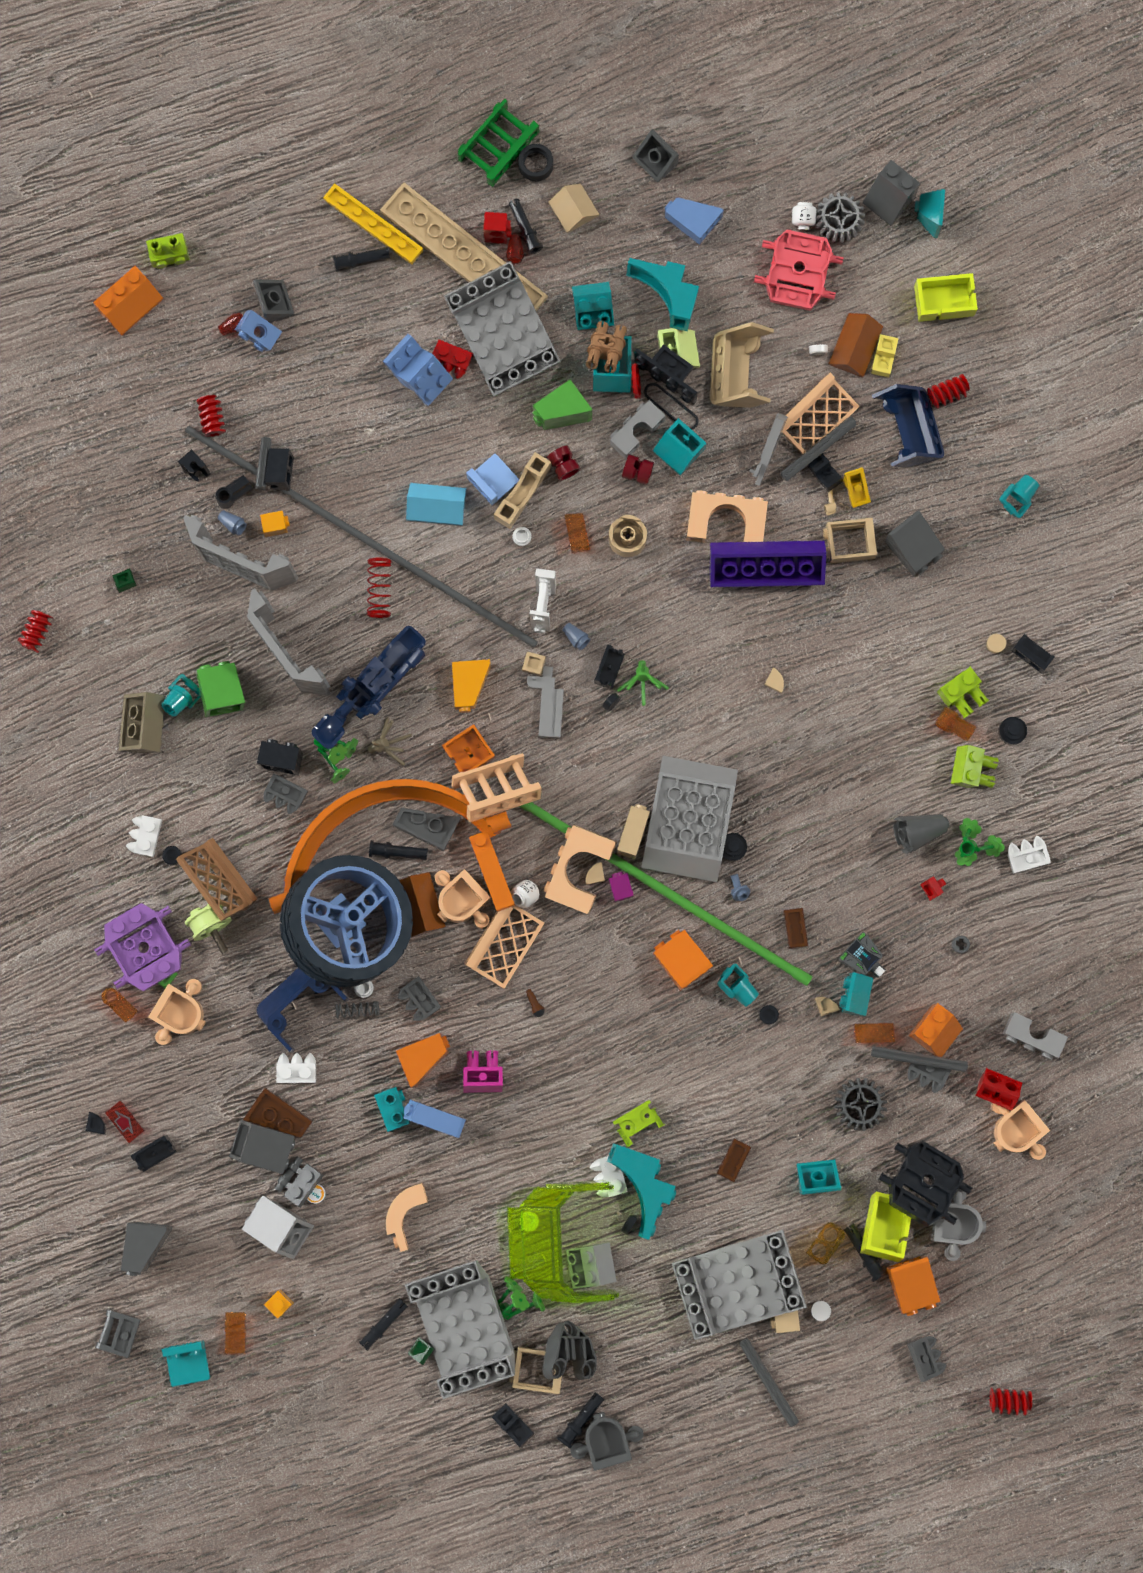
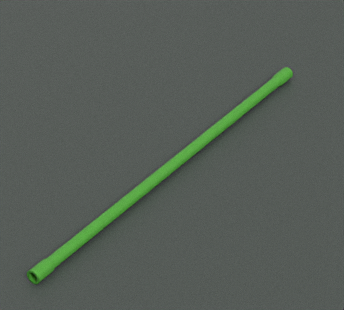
M533 802L519 806L566 834L568 827L572 828ZM613 853L611 859L607 860L785 971L805 986L811 981L813 976L793 966Z

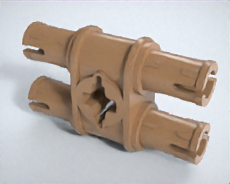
M599 321L596 325L595 333L590 338L591 343L587 349L589 355L586 366L590 369L593 363L592 369H596L599 359L607 360L604 366L605 371L609 372L610 367H612L611 373H614L617 369L618 361L623 356L622 350L626 345L624 338L627 328L622 325L620 331V325H617L614 335L606 334L609 325L604 322L603 327H601L602 321Z

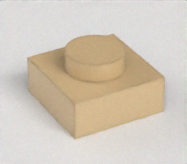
M527 652L522 671L541 676L546 657Z

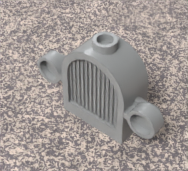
M959 1188L952 1198L954 1203H951L948 1208V1213L958 1218L956 1223L952 1225L948 1221L940 1219L932 1226V1241L950 1243L944 1249V1256L950 1261H956L960 1257L958 1244H970L977 1240L981 1233L986 1231V1221H982L978 1211L971 1206L962 1204V1201L966 1198V1192Z

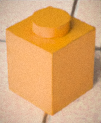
M283 511L260 515L265 537L288 533L287 527H290L288 515L285 516Z
M280 1289L264 1306L278 1319L294 1302Z

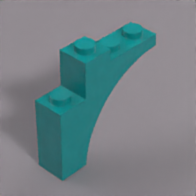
M629 258L626 276L640 280L654 289L668 308L670 315L669 327L688 332L699 286L682 282L686 265L667 261L666 266Z
M613 1143L607 1162L619 1168L632 1182L639 1197L641 1207V1223L638 1236L649 1240L650 1236H653L656 1231L655 1222L657 1217H660L663 1209L661 1204L669 1205L674 1200L676 1186L654 1179L661 1169L660 1159Z

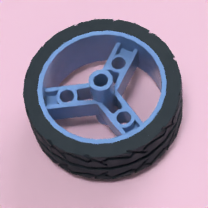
M341 855L319 862L294 883L282 904L280 914L281 938L290 958L307 976L325 985L351 987L373 980L399 960L410 941L413 926L411 919H413L411 903L406 891L403 889L404 887L386 867L366 857ZM331 879L351 880L367 888L346 908L309 896L317 884ZM364 899L369 901L370 906L364 903ZM381 904L387 922L386 938L379 954L374 960L369 961L360 923L371 911ZM316 908L322 911V916L316 913ZM329 913L338 915L334 919L328 917ZM305 920L330 928L331 932L338 936L344 963L332 960L315 946L308 934ZM352 930L353 940H349L347 932ZM350 946L356 948V953L351 951Z

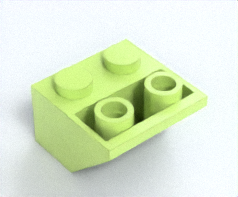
M674 328L658 330L659 349L664 344L693 365L694 368H700L695 331L688 330L687 332Z

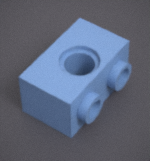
M253 310L246 311L235 328L239 332V337L246 341L249 339L254 343L253 346L261 352L270 351L282 331ZM256 327H258L261 331L259 337H256L254 334V329Z

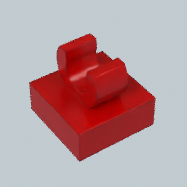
M933 876L920 885L931 901L944 893L941 888L946 885V882L943 878L937 881Z

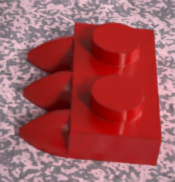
M438 339L432 353L441 364L443 363V367L448 373L455 367L456 379L461 378L466 373L473 357L472 352Z

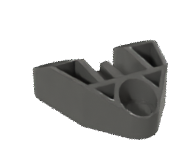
M571 1321L558 1323L547 1341L543 1363L544 1377L548 1380L560 1378L566 1370L567 1361L572 1360L575 1377L578 1380L590 1379L595 1374L597 1367V1358L591 1339ZM553 1366H554V1368H555V1375H554V1376H553V1374H552ZM584 1367H585V1369H586V1374H585V1376L583 1375V1369H584Z

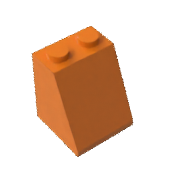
M685 930L674 932L670 935V941L666 944L662 941L654 947L656 951L653 952V955L680 991L713 967L709 959Z
M939 1003L931 1005L909 1034V1037L934 1056L942 1057L963 1028L951 1012Z
M438 1033L396 1050L411 1088L417 1087L449 1053L447 1048L450 1047L446 1036Z
M918 1256L886 1267L902 1314L906 1313L907 1316L918 1313L917 1309L925 1307V1310L937 1307L936 1303L940 1302V1298L927 1256Z

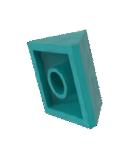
M835 1159L797 1164L801 1195L841 1190Z

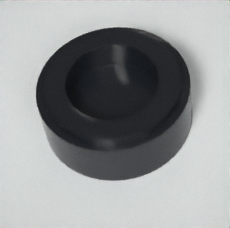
M612 693L603 703V708L608 712L611 711L618 704L621 697L616 693Z
M168 846L163 850L162 858L168 865H177L178 861L176 859L182 855V852L176 846Z
M766 1005L760 1010L759 1018L764 1024L771 1025L778 1020L779 1012L776 1007Z

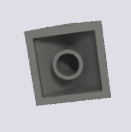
M651 129L632 158L658 183L678 165L679 154L654 129Z
M253 280L266 321L271 323L294 315L284 280Z

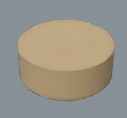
M1001 634L991 635L986 642L987 649L995 654L1002 652L1006 647V639Z

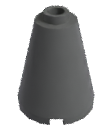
M942 814L899 816L894 819L897 823L893 824L896 842L898 845L902 844L904 849L901 851L905 854L912 853L945 834L949 828V821Z

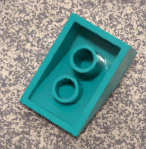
M625 336L624 338L626 345L622 350L623 356L618 361L617 369L614 373H611L612 367H610L609 372L605 371L604 366L607 360L599 359L597 368L593 369V391L630 393L632 336Z

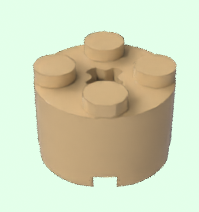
M632 515L621 516L611 524L609 529V544L612 551L622 557H633L641 553L647 540L645 525L638 517ZM627 533L630 534V538H629V539H626V538H625V536H626Z

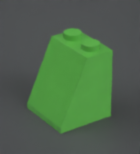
M568 380L533 405V420L538 427L542 426L544 430L585 423L592 420V408L571 380Z
M224 661L218 663V666L203 665L199 667L200 669H197L196 676L205 718L243 711L245 700L235 663Z

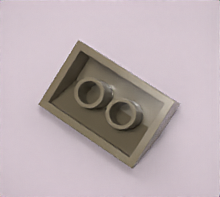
M150 692L124 694L119 751L137 753L160 752L164 713L161 704L165 699L164 695Z

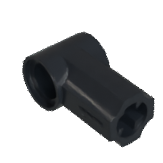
M242 475L226 487L219 488L215 493V497L221 508L228 509L236 500L253 490L247 478ZM223 495L230 496L226 501L220 500Z

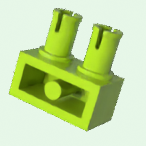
M183 233L146 241L153 268L162 269L170 264L180 265L190 260Z
M971 666L937 691L947 707L955 705L964 719L974 712L964 700L966 694L972 696L979 708L989 701L979 688L982 681Z
M971 745L957 746L951 784L965 788L979 787V785L992 788L995 783L990 781H995V777L981 774L982 766L996 769L998 764L994 762H999L998 758L984 755L985 749Z

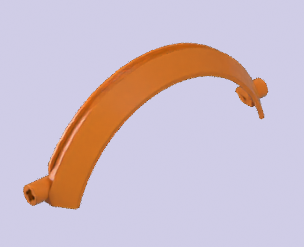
M413 779L380 781L362 786L345 794L325 808L311 822L301 836L287 867L284 893L269 898L273 913L281 912L282 904L287 893H289V889L309 870L317 850L326 837L339 824L358 811L388 801L418 800L438 804L460 814L468 820L467 805L470 804L465 795L446 786ZM506 811L471 822L481 832L487 830L490 838L498 835L502 830L511 827Z

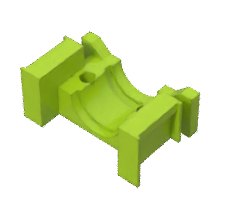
M650 1100L613 1121L614 1125L618 1123L621 1127L617 1131L627 1147L633 1144L629 1137L655 1122L658 1128L665 1125L655 1111V1108L650 1110L648 1106L651 1103ZM646 1113L649 1114V1118H645ZM626 1125L630 1126L629 1130H626Z

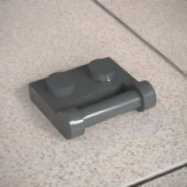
M107 1309V1318L99 1342L97 1341L95 1348L129 1358L141 1319ZM114 1319H119L112 1345H108L107 1341Z

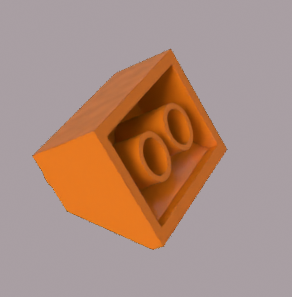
M134 266L93 303L108 322L123 335L159 304L163 297L148 278Z

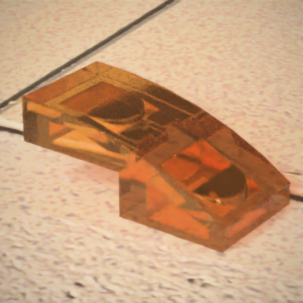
M225 1312V1354L245 1355L246 1313Z

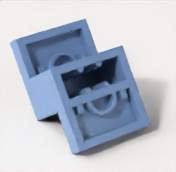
M409 334L383 360L384 364L400 383L414 391L427 406L453 380L452 376L438 359L430 352L422 349Z

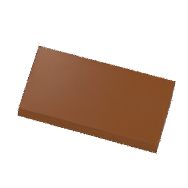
M848 313L828 365L863 378L883 326L869 314Z
M430 872L411 875L399 880L408 895L412 907L413 919L411 920L413 921L411 938L446 928L445 923L437 915L440 909Z

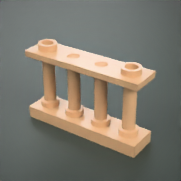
M523 753L512 755L509 758L466 772H459L452 776V789L461 788L470 804L467 805V818L469 822L541 798L542 788L539 782L530 784L522 770L524 765ZM514 770L522 788L512 790L504 773ZM497 776L505 793L495 796L486 779ZM479 782L487 799L479 802L476 801L468 785Z

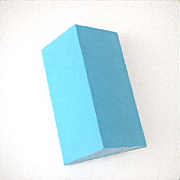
M410 483L407 494L406 520L463 526L467 488Z

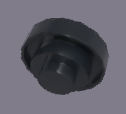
M1008 717L1000 724L998 734L1004 743L1017 745L1026 738L1027 726L1018 717Z
M729 833L726 835L723 858L728 861L740 860L747 852V842L742 835Z

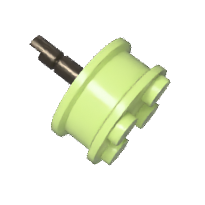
M209 904L202 909L199 907L190 912L191 916L185 921V925L193 931L194 935L192 938L194 941L202 940L212 935L221 954L223 955L227 952L228 949L224 941H222L223 939L219 931L232 921L231 917L221 921Z

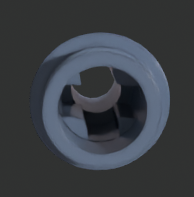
M225 510L218 516V520L233 535H241L247 526L243 518Z
M571 623L564 626L562 631L574 648L582 650L589 644L590 638L587 633Z

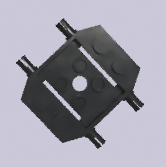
M924 1141L908 1148L897 1142L894 1150L900 1152L905 1157L898 1172L893 1178L882 1172L878 1180L889 1187V1204L925 1227L931 1226L940 1219H944L954 1225L958 1218L948 1213V1208L954 1194L959 1188L969 1195L973 1188L963 1182L964 1173L961 1164ZM924 1177L930 1178L932 1185L926 1184ZM903 1185L907 1187L910 1191L915 1192L923 1198H925L928 1202H932L933 1204L937 1205V1207H933L932 1205L918 1198L914 1194L905 1190L904 1188H902Z

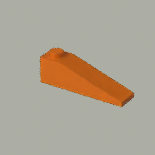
M487 830L470 836V842L496 911L499 912L515 906Z

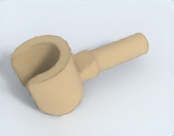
M833 489L828 492L829 504L824 505L826 515L836 512Z

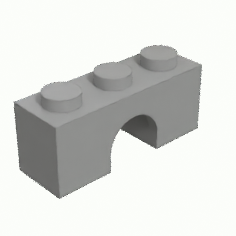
M650 400L646 404L643 402L636 409L637 413L633 417L629 416L624 421V426L620 430L616 429L610 436V445L626 460L628 455H632L639 447L640 442L634 437V430L644 427L653 433L665 421L666 415Z
M1015 1012L1011 1013L1002 1033L1007 1036L1006 1040L1014 1044L1018 1041L1024 1044L1023 1048L1032 1052L1035 1050L1042 1052L1041 1056L1049 1060L1060 1057L1067 1041V1036L1052 1029H1047L1043 1038L1040 1040L1035 1039L1029 1032L1032 1020Z

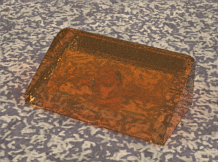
M583 513L564 514L571 554L590 550Z
M893 1023L854 1024L855 1043L895 1042Z

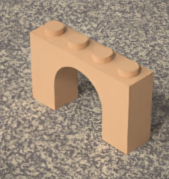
M698 490L696 493L692 492L686 541L705 543L710 516L717 510L726 508L738 512L745 523L743 542H763L768 501H764L763 498L759 497L745 499V496L742 495L728 497L724 493L712 495L702 490Z
M573 825L572 828L568 827L564 837L567 839L565 846L561 845L557 855L560 857L558 864L554 863L550 873L553 875L551 882L547 881L543 892H546L545 898L589 914L596 895L577 888L569 881L566 871L567 864L570 858L579 852H589L610 860L617 841Z

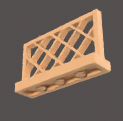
M829 373L785 415L788 418L782 434L803 455L806 451L801 447L802 440H811V447L814 446L815 440L820 441L860 406L836 382L835 377ZM832 386L838 390V398H828V390ZM817 400H825V411L815 410V402ZM828 401H838V411H828ZM841 401H848L853 408L849 412L841 411ZM804 413H812V424L802 423V415ZM815 413L825 414V424H815ZM828 414H838V422L836 424H828ZM790 426H799L798 437L791 436L786 430ZM802 426L812 427V437H802ZM815 427H825V435L823 437H815Z
M516 905L499 912L496 911L464 965L505 989L543 927L544 922ZM514 908L520 912L521 920L511 923L509 914ZM533 920L539 924L535 931L527 933L526 921ZM522 923L525 934L514 936L512 925ZM509 926L511 937L501 939L499 933L501 927ZM525 936L526 946L517 949L515 938ZM512 939L514 950L504 952L501 941ZM499 942L501 953L490 955V945ZM515 952L517 961L515 964L507 966L505 955ZM502 955L504 967L494 969L491 958ZM489 959L491 970L482 971L477 967L481 960ZM505 969L507 977L503 983L496 979L494 971Z

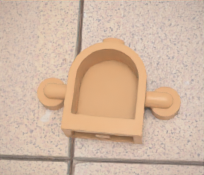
M465 869L452 881H450L448 872L444 870L438 871L435 875V882L438 886L444 887L438 900L440 912L437 915L444 923L447 920L453 923H462L473 916L476 927L480 929L486 928L489 924V916L486 913L479 912L491 900L486 891Z
M189 980L186 983L185 993L171 984L167 985L148 1018L164 1026L155 1035L157 1043L161 1045L169 1044L172 1040L171 1031L184 1035L193 1033L196 1030H202L206 1023L203 1020V1008L192 997L199 994L202 990V984L199 980Z
M1021 1100L1011 1111L992 1103V1110L997 1114L1003 1115L997 1121L994 1128L996 1141L993 1144L1000 1152L1003 1150L1023 1152L1029 1149V1154L1033 1159H1043L1046 1155V1149L1043 1145L1036 1142L1050 1130L1025 1100Z

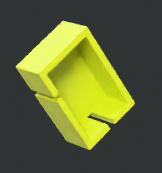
M973 273L919 278L916 280L914 289L919 322L936 320L937 316H939V320L975 316L978 308L976 293H974Z
M876 1191L871 1195L860 1253L900 1262L905 1256L907 1245L905 1239L908 1238L911 1217L889 1204V1194Z

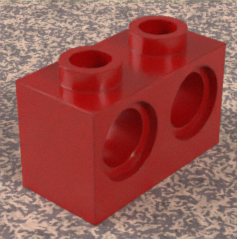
M485 212L483 227L485 243L507 244V238H511V220H508L507 213Z
M986 1068L979 1080L976 1096L1012 1111L1020 1097L1022 1082Z

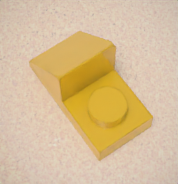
M863 467L844 473L843 484L848 490L851 506L855 508L870 503Z

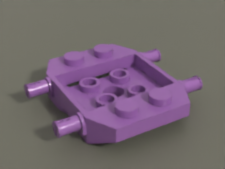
M140 903L104 925L105 942L94 950L98 956L107 950L113 954L124 973L122 978L113 982L117 989L125 984H132L138 989L146 991L181 970L182 950L191 946V943L186 939L176 944L162 921L163 917L172 913L169 906L160 911H154ZM151 921L152 924L122 942H118L119 939ZM143 942L149 945V950L146 953L139 951V946ZM148 965L147 967L143 968L142 970L136 972L137 970L141 969L142 967Z

